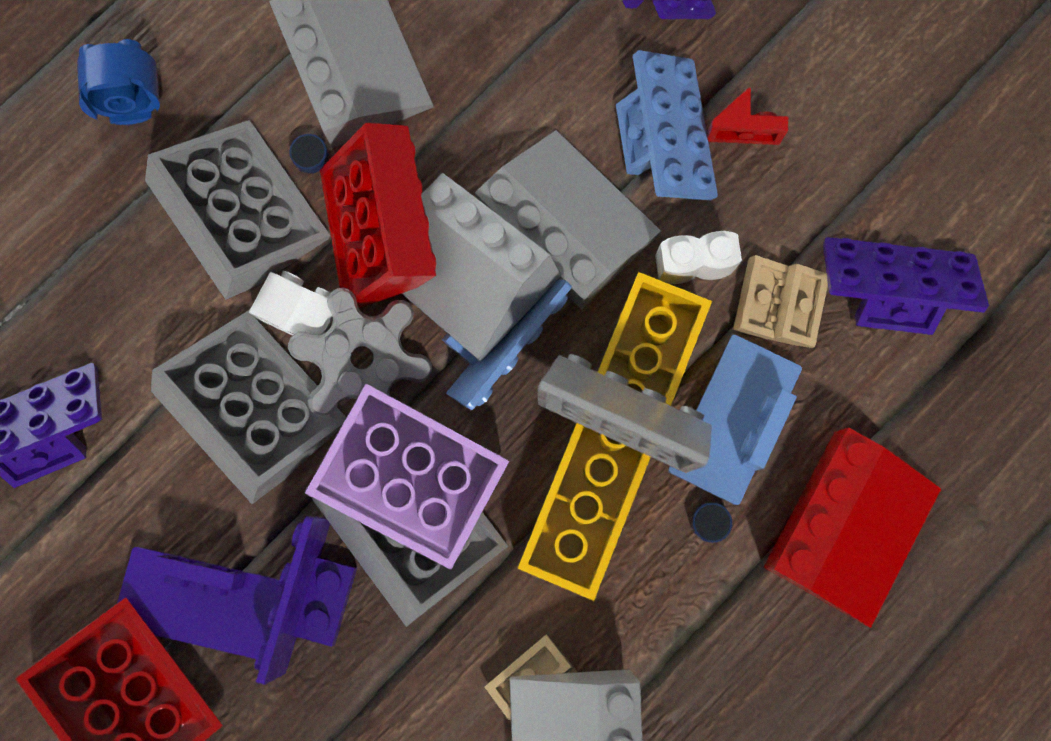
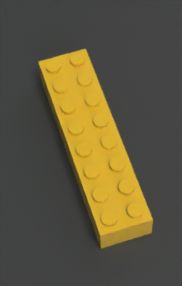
M638 272L597 373L604 376L607 371L616 373L629 381L628 387L641 393L644 388L660 393L667 398L665 404L671 406L712 301ZM577 423L517 569L594 601L651 457Z

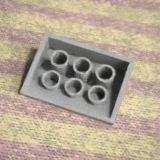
M388 0L269 1L319 123L332 148L346 143L365 122L394 124L433 108L432 101Z
M250 120L148 154L146 183L225 300L260 285L266 281L270 272L278 273L330 237L326 228Z
M557 130L502 166L475 192V197L551 255L561 275L559 280H566L572 285V288L566 295L581 310L661 233V230Z
M442 173L421 194L424 213L429 220L428 234L431 250L436 257V276L420 287L401 294L481 362L561 275L548 252Z
M249 311L152 370L151 392L251 504L284 481L340 430L347 418L337 406L332 413L325 416L317 415L311 411L308 405V397L317 388V385Z
M569 354L568 359L559 355L538 387L539 406L684 473L706 466L710 455L712 425L702 421L704 415L699 411L687 406H681L680 410L665 404L667 398L660 393L644 388L642 393L627 386L629 381L626 378L607 371L605 376L590 369L592 365L590 362L573 354Z
M312 498L406 627L508 547L482 512L452 569H449L329 505Z
M630 669L509 677L512 741H642L640 682Z

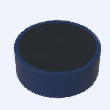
M303 134L297 137L290 146V158L301 172L307 174L317 173L328 162V149L323 140L314 134Z
M706 503L700 505L693 512L691 528L694 534L702 541L715 543L724 540L729 535L732 529V518L724 506L717 503Z

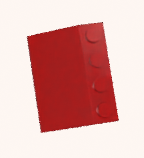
M365 122L320 169L340 288L349 289L354 293L358 308L416 289L436 276V257L431 250L428 234L429 220L424 213L421 197L422 183L417 176L414 160L415 146L411 141L409 128L406 125Z
M848 427L835 431L763 568L871 628L941 488L888 449Z
M126 597L15 678L60 741H206L223 727V724Z

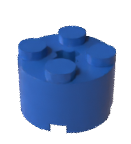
M123 39L118 43L86 44L80 47L77 59L79 105L84 113L98 120V114L109 117L111 124L131 125L145 122L152 118L151 112L154 109L158 112L160 100L157 65L153 57L141 49L139 42Z

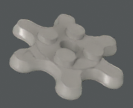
M337 288L328 296L327 304L333 321L332 326L326 333L314 335L307 332H298L290 338L288 343V350L295 359L313 362L321 370V382L308 397L309 408L313 413L320 416L332 413L342 400L347 398L357 400L365 384L389 396L390 389L395 382L402 379L422 382L432 372V364L426 356L408 353L401 345V332L411 323L414 315L413 308L408 302L404 300L392 301L380 315L367 316L359 310L354 293L346 288ZM361 346L369 348L373 354L371 364L364 369L354 367L350 359L352 351Z

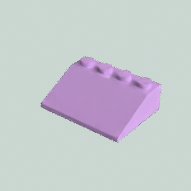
M365 384L305 493L433 561L452 569L509 461L374 387Z

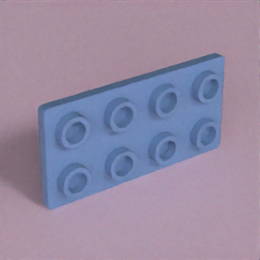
M638 50L633 54L638 89L616 104L627 174L639 175L651 168L655 193L658 197L713 200L717 198L718 193L694 61L689 58Z
M558 279L481 362L447 333L442 341L467 361L469 365L446 394L470 410H473L476 405L481 406L493 392L492 385L501 374L506 375L514 368L518 361L517 355L526 344H531L539 337L543 330V322L550 314L558 312L564 306L568 299L566 294L572 288V285L566 280Z
M732 335L696 408L697 411L704 415L702 421L712 425L710 455L707 464L704 467L687 473L669 466L668 472L733 505H739L754 472L764 469L797 396L791 394L801 373L802 367L746 339Z

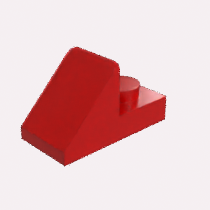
M747 88L712 120L707 131L708 142L780 145L788 132V116H777L776 113L768 111L750 115L751 88Z

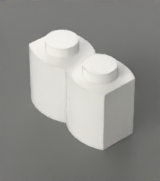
M729 231L711 232L700 239L687 235L674 236L663 241L655 255L658 279L668 284L685 283L695 277L705 280L721 279L733 273L742 261L738 234Z
M283 271L281 276L272 272L269 273L249 311L255 318L292 336L298 332H307L314 335L324 334L330 329L333 321L327 304L330 292L320 287H317L315 292L303 288L304 281L287 271Z

